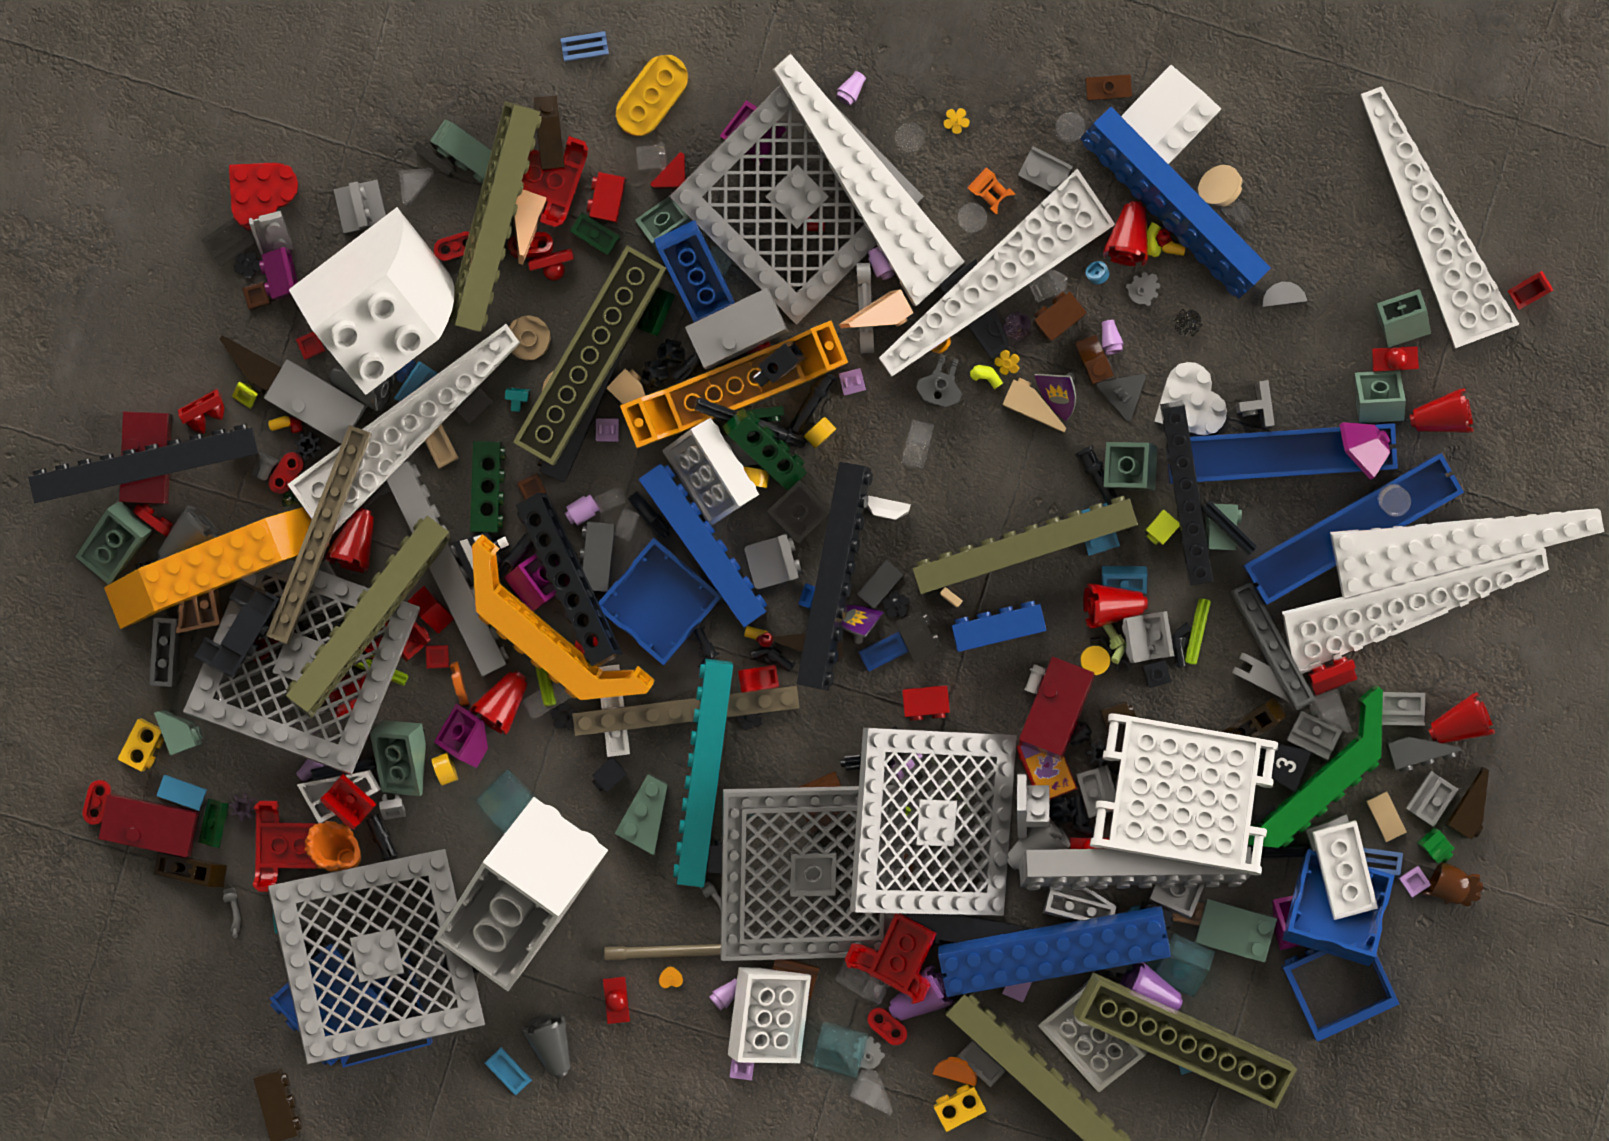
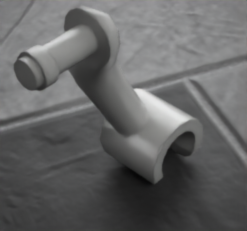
M710 881L704 883V887H700L704 896L708 898L711 895L721 910V897L718 895L717 890Z
M228 888L223 890V900L225 903H231L233 911L231 932H233V938H237L241 925L237 892L235 888Z

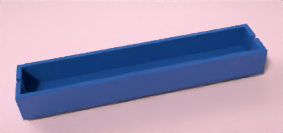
M1112 107L1100 116L1080 138L1084 146L1099 158L1101 164L1108 167L1115 174L1116 179L1124 183L1131 190L1132 195L1140 199L1147 206L1148 211L1152 215H1156L1163 222V226L1168 231L1173 232L1179 239V242L1194 254L1196 260L1204 264L1210 270L1212 276L1226 286L1227 291L1231 295L1236 296L1238 299L1241 298L1271 269Z
M1395 424L1375 425L1380 431L1384 430L1390 439L1389 445L1396 444ZM1340 427L1190 437L1197 482L1363 472L1345 452ZM1396 448L1390 449V454L1379 470L1398 469ZM1168 464L1169 484H1173L1170 464Z
M1442 453L1431 457L1242 565L1252 583L1257 582L1258 585L1254 588L1263 604L1267 605L1336 566L1330 532L1371 530V528L1385 529L1393 528V526L1404 527L1464 493L1454 475L1446 477L1445 473H1449L1452 470Z
M1162 906L940 945L938 957L946 995L950 997L1171 957L1163 909Z

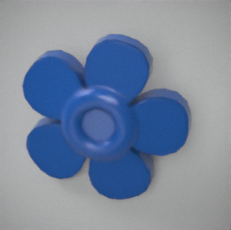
M411 360L395 372L398 373L396 379L399 382H404L406 376L408 378L417 363Z

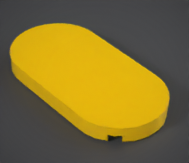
M661 55L652 58L646 64L617 104L616 118L622 130L633 136H644L651 133L658 126L684 92L688 83L687 69L680 59L672 55Z

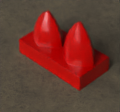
M218 388L178 409L179 418L182 423H186L192 430L200 434H205L206 421L203 413L206 412L212 418L222 420L224 404Z

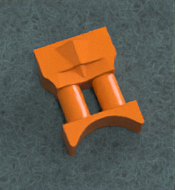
M987 167L967 187L975 196L982 197L991 206L989 209L994 214H998L999 202L1004 197L1015 195L1010 188L1006 190L998 182L996 175ZM990 188L1000 196L998 200L989 192Z

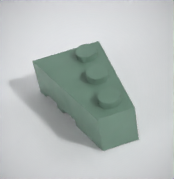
M445 119L430 142L438 147L436 151L444 157L448 158L449 155L456 160L454 164L464 171L470 169L475 174L472 177L483 184L491 150L457 125Z
M648 773L615 832L616 835L652 855L656 853L668 783Z

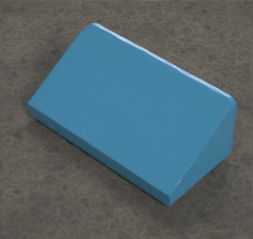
M1102 566L1101 585L1147 594V567Z

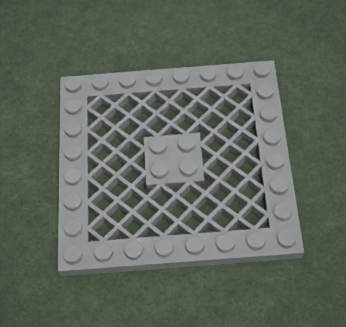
M780 84L669 197L692 220L696 221L697 225L761 290L767 288L776 305L797 325L877 242L865 224L854 233V222H863V219H854V206L851 201L850 203H839V190L844 189L839 187V181L833 171H823V158H826L823 152L819 149V155H807V142H816L815 138H807V127L804 120L803 122H791L792 110L796 109ZM836 107L917 204L924 196ZM787 112V122H777ZM776 126H787V138H775ZM791 126H803V138H791ZM771 128V138H761ZM760 142H771V155H759ZM775 142H787V155H775ZM791 142H803V155H791ZM755 144V155H744ZM743 158H755V171H743ZM759 158H771V171H759ZM775 158H787V171H775ZM791 158H803V170L797 164L791 169ZM807 158H819V171H807ZM739 160V171H728ZM727 174H739V187H727ZM743 174H755V187H743ZM759 174H771V187H759ZM775 174H786L775 185ZM807 174H818V185ZM823 174H834V187H823ZM723 176V187H712ZM711 190H723V203H711ZM727 190H739V203H727ZM743 190H755V203H743ZM759 190H770L765 197L771 203H759ZM823 190H834V203H823L829 197ZM706 192H707V202L702 198V196H703ZM739 206V219H727V207ZM743 206H755V219H743ZM759 206H771V219H759ZM823 206H834V219H823ZM839 206H850V219H838ZM712 207H723V218ZM775 207L786 219H775ZM818 208V219H807ZM760 222H771V235H759ZM775 222H787L786 235H775ZM807 222H818V235H807ZM823 222H834V235H822ZM838 222H850V235H838ZM728 223H739V234ZM743 223H755V235H743ZM791 224L796 229L802 224V235H791ZM775 238H786V251H775ZM791 238H802V251H791ZM807 238H818V251H807ZM822 238H834L833 251H822ZM838 238H849L838 249ZM744 239H755V250ZM759 239H771V251H759ZM775 254H786V267H775ZM791 254H802V267H791ZM807 254H818V266L806 267ZM822 254H833L822 265ZM760 255H770V265ZM775 270H786V281ZM791 270H802V282L791 283ZM806 270H817L806 281ZM791 286L801 287L797 291H795Z
M285 561L245 577L242 580L266 591L264 587L276 583L279 592L272 595L277 598L282 597L284 589H282L280 582L287 584L295 561ZM318 570L310 590L312 594L308 595L306 602L317 598L321 607L309 611L305 602L304 609L306 613L300 615L298 620L299 623L309 618L312 627L301 632L297 624L295 628L297 633H293L289 645L282 642L271 645L266 633L263 638H265L268 647L255 651L252 657L248 656L241 665L244 674L234 679L229 677L230 681L223 684L221 683L225 674L203 663L183 712L352 775L416 621L420 607L405 601L399 605L388 619L387 627L384 625L383 630L379 631L374 637L376 639L383 636L379 647H377L373 639L371 642L375 650L365 655L362 653L353 664L354 666L363 662L366 671L354 675L352 668L349 669L351 678L339 682L333 690L339 689L343 698L331 703L328 696L326 699L328 705L319 708L313 716L316 717L319 726L308 730L304 721L311 718L308 715L302 716L299 709L293 704L281 708L277 699L286 696L288 692L284 690L275 694L271 685L283 681L287 689L289 685L286 679L297 682L302 676L300 672L307 662L312 663L317 657L314 655L320 645H326L331 639L330 637L321 639L318 630L330 626L332 631L334 629L333 624L343 620V616L346 613L341 604L355 608L359 603L357 601L359 595L364 590H369L367 587ZM321 596L332 600V602L324 605ZM230 600L214 637V642L221 645L242 606ZM338 605L341 615L330 619L327 610ZM276 610L273 611L270 618L274 617ZM323 612L327 621L315 625L312 616ZM315 632L318 641L305 636ZM282 647L277 659L274 650ZM271 652L274 661L263 666L259 657ZM374 657L369 669L366 660ZM256 658L259 668L248 672L244 663ZM273 668L272 673L277 675V677L269 680L265 671ZM262 673L265 682L254 687L251 677ZM362 678H365L363 686L360 689L357 681ZM247 679L250 689L239 693L236 684ZM354 682L358 692L346 696L342 687ZM232 686L236 695L224 699L221 690ZM268 687L271 696L260 701L257 691ZM217 693L221 701L215 699ZM253 694L257 703L245 707L242 698ZM357 698L352 710L349 701ZM238 700L242 709L232 706L230 703ZM274 701L277 711L266 715L263 706ZM345 703L349 713L337 717L334 708ZM259 708L262 716L251 713L250 711ZM295 709L298 718L287 723L284 713ZM331 710L334 719L323 724L319 715ZM280 715L283 724L270 719ZM348 719L343 731L340 722ZM301 723L304 732L292 727ZM337 724L340 734L329 738L325 729ZM322 731L325 740L313 734Z
M863 727L850 912L1004 915L1017 735ZM898 753H906L902 758L898 755ZM916 753L924 754V755L922 756L921 759H919V757L917 756ZM935 754H941L943 756L938 760ZM953 755H962V756H961L958 760H956ZM972 756H980L976 762L972 758ZM891 758L897 763L892 769L887 765ZM912 759L915 765L909 770L906 763ZM930 759L934 766L928 771L924 765ZM947 761L952 765L948 771L943 767ZM967 761L971 767L965 772L962 766ZM984 762L989 767L985 773L980 769ZM902 770L905 776L899 781L895 775ZM920 770L923 777L918 782L914 776ZM937 772L942 776L938 782L933 778ZM957 772L961 778L955 783L952 780V776ZM975 773L979 779L973 784L970 778ZM891 781L895 787L889 792L885 786ZM910 781L913 788L908 793L904 787ZM927 783L932 787L928 793L923 789ZM947 783L951 789L945 794L941 788ZM966 784L969 790L963 795L960 789ZM982 785L987 789L983 795L978 791ZM898 793L903 797L899 804L894 800ZM917 794H919L920 797L922 798V799H915V801H913V798H914ZM937 794L941 800L932 798ZM956 795L959 801L951 800V798ZM972 796L977 800L973 806L968 802ZM890 804L893 810L887 815L883 809ZM908 804L912 810L906 816L902 810ZM964 806L967 813L961 817L958 812ZM982 807L986 813L980 818L977 812ZM898 815L901 822L896 827L892 821ZM972 818L976 824L970 829L967 823ZM886 827L891 831L887 838L882 833ZM907 827L910 834L904 838L901 832ZM962 829L966 835L960 840L957 834ZM981 830L984 836L978 841L975 835ZM897 839L900 845L894 850L891 843ZM971 841L974 847L968 852L965 846ZM911 843L913 845L918 846L913 850L909 844ZM955 844L956 846L950 852L947 846H954ZM928 845L936 847L933 850H931ZM887 850L890 856L884 861L880 855ZM905 850L909 856L902 861L899 855ZM924 851L927 857L921 862L918 856ZM942 851L946 857L940 863L937 856ZM961 852L964 858L958 863L955 857ZM979 852V854L982 856V859L978 863H976V861L973 858ZM895 861L898 868L892 872L889 866ZM914 862L917 868L911 873L908 867ZM932 862L936 868L930 874L926 868ZM951 863L954 869L948 874L945 868ZM969 863V865L972 867V870L968 874H966V872L963 869ZM885 873L888 879L882 884L879 877ZM903 873L907 879L901 884L898 878ZM922 873L925 880L920 885L916 879ZM939 874L944 878L940 885L935 881ZM959 874V876L962 878V881L958 885H956L953 880ZM977 875L981 881L975 886L972 880ZM893 884L897 890L889 889V887ZM912 884V886L914 887L915 890H907V889H908V888L910 887V885ZM930 885L933 890H926ZM948 885L952 889V891L944 890L948 887ZM966 886L970 889V891L963 890L966 888Z
M886 785L885 787L890 792L895 786ZM859 786L723 789L721 961L845 958L851 944H861L877 951L879 950L895 913H879L878 919L873 913H863L855 920L850 915L852 913L850 912V906L844 910L839 905L846 897L851 901L852 884L845 889L840 883L846 877L852 880L853 863L845 868L840 862L847 856L854 861L852 851L855 848V833L852 830L856 828L857 814L854 811H857ZM900 793L894 797L897 804L903 799ZM888 804L883 810L888 815L893 808ZM831 811L841 812L837 816H835ZM791 812H796L792 817H790L787 814ZM809 812L818 813L813 817ZM763 813H773V814L768 818V817H767L766 815H764ZM804 814L810 821L801 827L796 821ZM827 814L832 821L824 827L819 820ZM850 814L855 820L846 826L841 820ZM781 815L787 822L779 828L773 822ZM897 815L892 822L897 827L901 819ZM759 816L764 822L756 829L750 822ZM838 824L843 831L835 837L829 831ZM816 825L821 831L813 838L807 831ZM746 826L753 832L747 838ZM770 826L775 833L767 839L762 832ZM790 826L798 830L792 838H789L784 833ZM886 827L882 833L887 838L891 831ZM905 829L901 832V834H902V836H903L904 838H905ZM849 834L854 841L846 847L841 841ZM826 835L832 841L823 848L818 842ZM781 836L786 843L778 849L773 842ZM804 836L809 842L801 849L795 842ZM758 837L764 843L756 850L750 843ZM897 839L891 843L894 850L900 845ZM836 845L843 850L837 857L836 850H832ZM792 846L796 851H790L789 859L784 853ZM813 846L818 849L816 851H809ZM769 847L775 853L767 860L761 854ZM746 848L752 853L747 859ZM885 850L880 856L885 861L890 854ZM904 851L899 855L902 861H904ZM780 857L786 864L778 870L772 864ZM758 858L763 865L755 871L750 864ZM894 861L889 868L894 872L898 865ZM836 866L842 871V873L837 878ZM769 868L774 875L766 881L761 874ZM747 869L752 875L745 881V870ZM789 869H790V880H788V879L783 875V874H784L786 871H788ZM885 873L879 878L882 884L888 879ZM903 873L898 878L901 884L903 883ZM780 878L785 885L777 891L772 885ZM758 879L763 885L755 892L749 885ZM893 884L889 887V889L897 890ZM837 888L841 894L833 900L830 896H835ZM768 889L774 895L766 902L760 896ZM745 890H746L749 894H751V896H750L746 901H745ZM788 890L790 897H793L790 901L783 896ZM807 896L816 897L811 901ZM802 898L808 905L799 911L794 905ZM825 898L830 904L822 911L817 904ZM779 899L785 906L777 912L771 906ZM755 900L763 905L756 912L749 908ZM836 908L841 914L833 921L828 914ZM813 909L819 915L810 921L805 915ZM768 910L774 916L765 922L760 916ZM791 910L796 916L788 922L782 916ZM745 911L751 916L746 922ZM867 918H870L874 924L866 930L861 924ZM824 919L830 925L821 931L816 925ZM848 919L852 924L844 931L838 925L843 920ZM779 920L784 927L779 932H776L771 926ZM802 920L807 926L799 932L793 926ZM757 921L762 927L756 933H753L748 927ZM835 929V930H836L837 932H839V933H831V932ZM856 929H858V930H860L862 933H852V932L855 931ZM790 930L794 935L785 934ZM811 930H813L816 934H808V933H809ZM766 931H768L771 935H763V934H764Z
M445 849L268 886L307 1065L485 1025L472 966L445 946L441 948L435 944L436 940L434 938L430 941L421 935L426 926H429L438 933L457 904ZM427 877L428 882H426L422 878ZM413 880L409 888L399 883ZM416 882L427 888L422 897L411 891ZM392 884L387 893L377 888ZM394 886L405 892L400 902L389 895ZM369 889L364 898L356 893L357 891ZM372 891L383 897L378 907L367 900ZM429 891L431 892L433 904L425 900ZM347 894L343 902L333 897ZM408 895L419 901L414 910L403 904ZM350 896L361 901L356 911L345 905ZM326 898L320 907L311 902ZM386 899L397 906L391 915L381 909ZM328 900L339 906L334 916L323 910ZM303 903L299 911H297L296 904ZM364 904L375 910L369 920L359 914ZM421 904L432 909L427 919L416 913ZM306 905L317 911L312 920L301 915ZM399 908L410 914L405 924L394 917ZM342 909L353 915L348 924L336 918ZM377 913L388 919L383 929L372 922ZM434 913L436 914L438 926L430 922ZM319 914L330 919L325 929L314 923ZM413 917L424 923L419 932L408 926ZM355 918L366 923L361 933L350 927ZM300 920L308 924L303 934ZM391 921L402 928L397 936L394 929L386 930ZM333 922L344 928L339 938L328 932ZM369 926L378 931L364 935ZM311 927L322 933L316 943L306 937ZM404 930L415 936L410 946L399 940ZM347 931L356 936L349 939L350 945L341 940ZM324 936L335 941L330 952L319 945ZM418 939L429 945L424 954L413 948ZM304 941L313 946L308 956ZM338 944L349 950L344 960L333 954ZM398 945L406 949L402 958L400 957ZM431 948L442 953L437 963L426 957ZM316 949L327 955L321 965L311 959ZM409 952L420 958L415 968L404 962ZM351 954L353 955L355 968L346 962ZM444 957L446 958L448 970L440 966ZM329 958L340 964L335 974L324 967ZM423 961L434 967L429 976L418 971ZM309 963L318 969L313 978ZM343 966L354 972L349 982L337 976ZM403 967L411 971L406 981L397 976L404 973ZM436 970L447 975L442 985L431 979ZM321 971L332 977L326 987L315 981ZM414 974L425 980L420 990L409 984ZM356 976L359 983L367 982L362 991L351 985ZM389 977L384 986L375 981ZM392 979L403 985L398 995L387 989ZM449 979L451 980L453 992L445 988ZM334 980L345 986L340 996L329 990ZM428 983L439 989L434 998L423 993ZM370 984L381 990L376 999L365 994ZM314 986L323 991L318 1000ZM348 988L359 995L354 1004L343 999ZM406 988L417 994L411 1003L400 997ZM384 992L394 998L389 1008L378 1002ZM441 992L452 997L447 1007L436 1001ZM326 993L336 999L331 1009L320 1003ZM362 997L372 1003L367 1013L356 1007ZM419 997L430 1002L425 1012L414 1006ZM397 1001L408 1007L403 1017L392 1011ZM455 1001L457 1008L450 1009ZM339 1002L350 1008L345 1018L334 1012ZM433 1005L442 1010L428 1014ZM375 1006L386 1012L380 1022L370 1016ZM319 1008L328 1013L323 1022ZM411 1010L421 1015L406 1019ZM353 1011L364 1017L358 1027L348 1021ZM388 1015L399 1020L383 1024ZM330 1016L342 1022L336 1032L325 1025ZM366 1020H369L376 1025L367 1028H362ZM344 1024L353 1029V1031L339 1033ZM324 1030L331 1035L325 1037Z

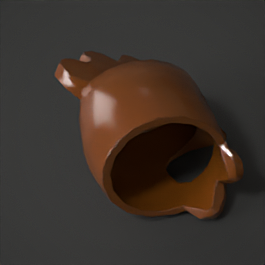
M1440 863L1434 870L1431 879L1428 880L1431 885L1422 891V895L1445 900L1444 905L1461 903L1464 906H1470L1471 901L1480 900V892L1484 887L1483 883L1479 882V874L1468 875L1456 866Z

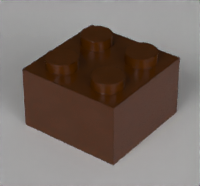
M1064 292L1060 293L1051 301L1054 305L1050 308L1044 306L1034 315L1036 319L1033 321V324L1048 343H1051L1087 313L1071 292L1067 294Z

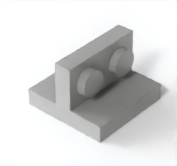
M378 180L364 183L353 182L349 183L347 187L334 189L344 234L369 229L386 216Z
M1259 381L1255 383L1257 400L1235 404L1236 413H1242V416L1246 417L1258 414L1259 410L1261 428L1271 427L1275 424L1269 381Z
M1017 774L1018 838H1027V827H1049V785H1027L1026 774Z

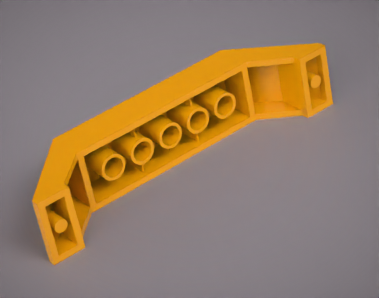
M828 321L788 340L667 389L640 397L620 405L636 447L639 448L692 429L709 418L712 420L717 419L695 411L693 405L697 398H702L736 411L817 378L847 364L848 360L832 321ZM794 341L807 359L775 383L769 381L763 387L759 386L754 379V376L761 371L759 364L784 343ZM774 364V369L776 371L778 370L777 364Z
M304 507L270 516L141 567L107 585L104 589L120 629L139 623L162 610L285 561L297 558L312 518Z
M483 534L472 545L476 612L479 614L478 617L486 625L491 624L496 628V633L501 638L509 639L514 644L513 647L520 654L525 653L528 655L535 667L538 669L543 668L548 672V677L556 684L561 683L566 688L565 691L573 698L577 697L580 700L646 694L650 690L655 680L639 666L634 670L603 671L598 666H591L586 661L582 652L500 584L496 552L500 548Z

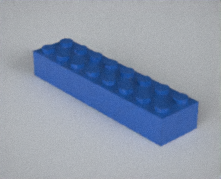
M659 464L639 478V481L743 627H746L767 612L764 607L768 604L760 594L756 596L751 590L755 586L748 576L743 578L739 573L741 566L734 557L729 559L725 553L728 551V548L721 539L717 541L712 534L715 530L707 520L705 522L702 521L699 516L702 512L696 503L690 504L686 497L689 493L681 483L679 485L675 483L673 478L676 475L669 465L664 467L662 464Z

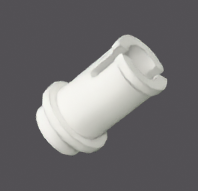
M1034 664L1033 668H1030L1031 674L1024 690L1037 694L1046 668Z

